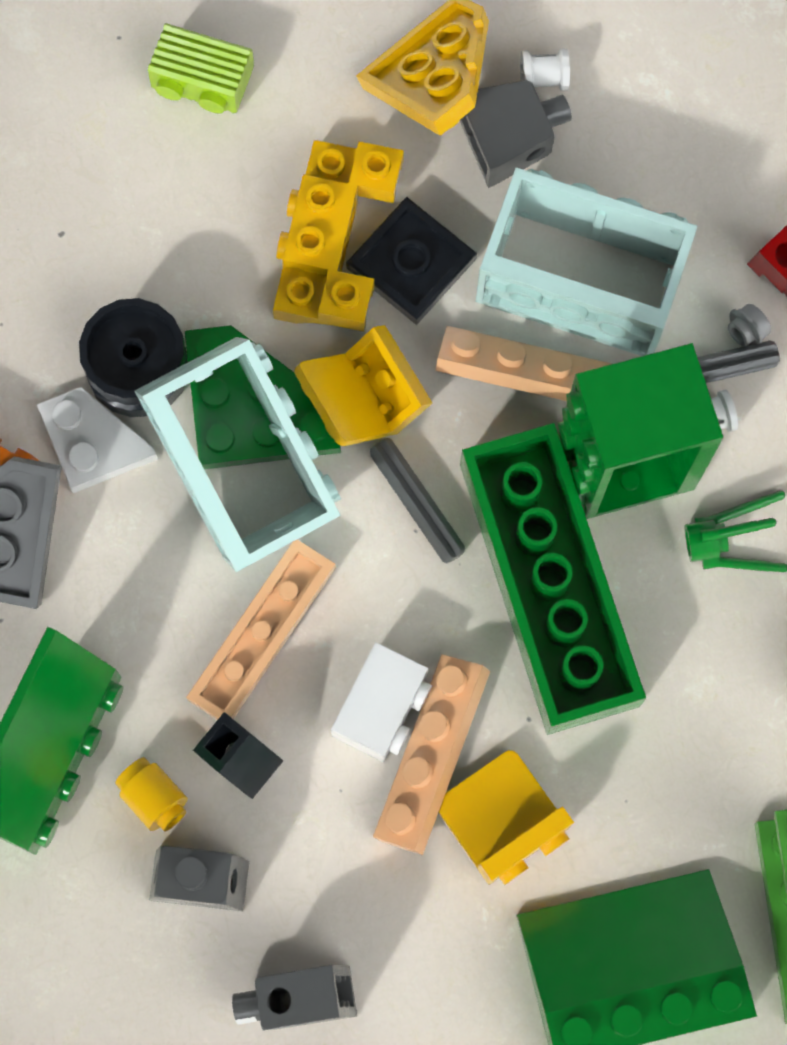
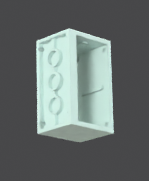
M515 168L479 270L476 302L636 355L645 356L655 353L698 226L688 223L686 218L679 217L676 213L665 212L659 214L644 209L640 203L629 198L613 199L600 195L593 187L586 184L574 183L569 185L554 180L550 174L542 170L528 169L526 171ZM516 215L673 265L672 269L668 268L662 285L666 289L660 307L657 308L501 257Z
M239 337L231 339L134 391L220 553L236 572L341 516L334 504L341 500V497L328 474L323 475L320 470H317L312 461L319 457L312 440L306 431L301 432L298 428H295L290 419V416L296 414V410L283 387L278 389L276 385H273L267 375L268 372L273 370V366L260 343L255 345L254 342ZM235 358L238 359L271 423L269 425L271 432L278 436L311 499V502L243 539L240 538L165 397L167 394L194 380L199 382L211 376L213 370Z

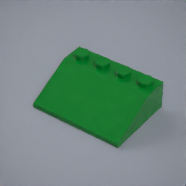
M48 626L0 722V839L34 855L37 854L40 846L47 848L51 843L59 825V821L54 819L61 802L62 800L69 802L75 794L81 779V775L76 774V771L84 755L91 757L96 750L102 736V730L98 729L99 723L105 711L110 713L114 711L124 686L119 684L122 677L115 668L59 631Z
M709 869L516 915L548 1045H642L757 1017L744 965Z

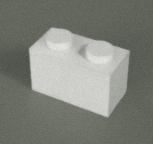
M375 642L331 728L332 737L382 762H385L389 752L398 755L410 732V728L403 724L411 708L420 711L432 688L431 684L425 682L428 668Z

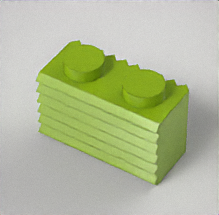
M165 23L157 47L154 50V55L151 58V63L148 65L151 87L159 95L170 100L178 101L185 97L190 101L195 100L202 108L212 113L221 114L227 110L231 113H237L254 68L253 51L251 48Z

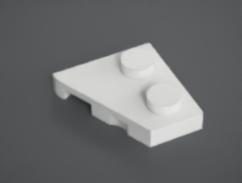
M82 387L37 404L73 493L158 460L155 450L151 445Z

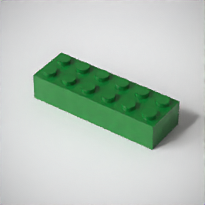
M555 423L463 449L460 467L546 734L550 735L639 708L645 701L646 695Z

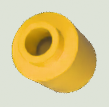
M145 757L130 764L115 781V784L121 790L120 798L150 831L161 828L166 832L177 825L186 815L187 811L183 806L188 800L187 796L157 763L150 764Z

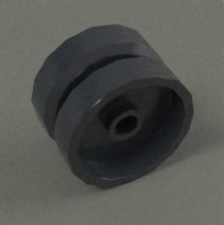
M140 298L119 299L100 308L86 322L79 340L80 363L96 399L110 411L128 417L147 416L134 392L135 390L188 363L183 334L175 318L159 304ZM185 385L165 396L170 406L181 395Z

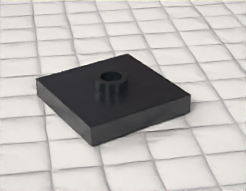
M406 196L346 262V268L354 275L373 278L374 291L417 325L477 259V252Z

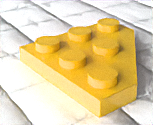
M448 0L356 75L362 89L441 136L475 108L489 19L484 8L471 0Z

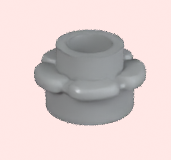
M747 304L738 310L733 309L729 314L731 323L728 324V331L732 338L743 347L748 344H761L762 340L771 333V325L767 317L753 304Z

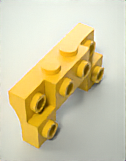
M318 140L313 141L306 174L302 176L300 189H292L290 192L287 216L293 218L289 233L282 231L278 241L276 258L282 260L283 269L273 306L274 319L296 324L316 323L365 331L367 310L370 297L373 296L374 279L342 272L358 206V196L394 203L397 180L404 162V150L358 141L357 148Z

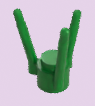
M777 491L711 516L694 518V523L685 524V540L690 562L702 560L703 570L723 567L765 572H786L787 564L720 557V553L729 551L728 537L771 528L777 524L775 518L755 520L726 527L723 522L783 500L786 496L785 492Z

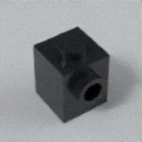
M225 712L193 749L198 756L251 799L255 797L284 761Z

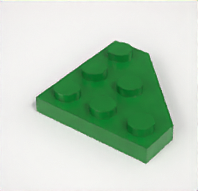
M231 325L185 331L188 362L235 337L250 339ZM265 351L273 366V370L267 373L269 379L278 389L284 388L296 410V414L290 416L294 427L298 428L301 432L306 431L319 456L341 453V446L327 432L323 420L311 400L303 392L301 383L295 373ZM237 358L213 370L211 376L199 382H195V380L190 382L198 458L204 470L289 459L278 436L271 432L269 428L271 423Z

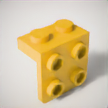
M386 325L373 327L345 354L302 361L294 369L303 392L311 400L323 420L329 435L340 446H348L398 434L433 404Z
M512 750L505 751L446 792L438 812L488 885L500 878L504 885L511 882L529 869L524 860L541 849L545 856L555 851L570 840L565 831L574 824V821L563 806L556 809L520 756Z

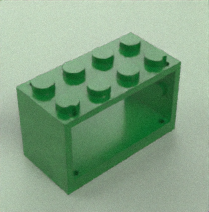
M693 343L575 374L571 391L566 394L567 405L562 408L563 419L561 422H558L559 438L569 463L586 519L695 490L724 438Z

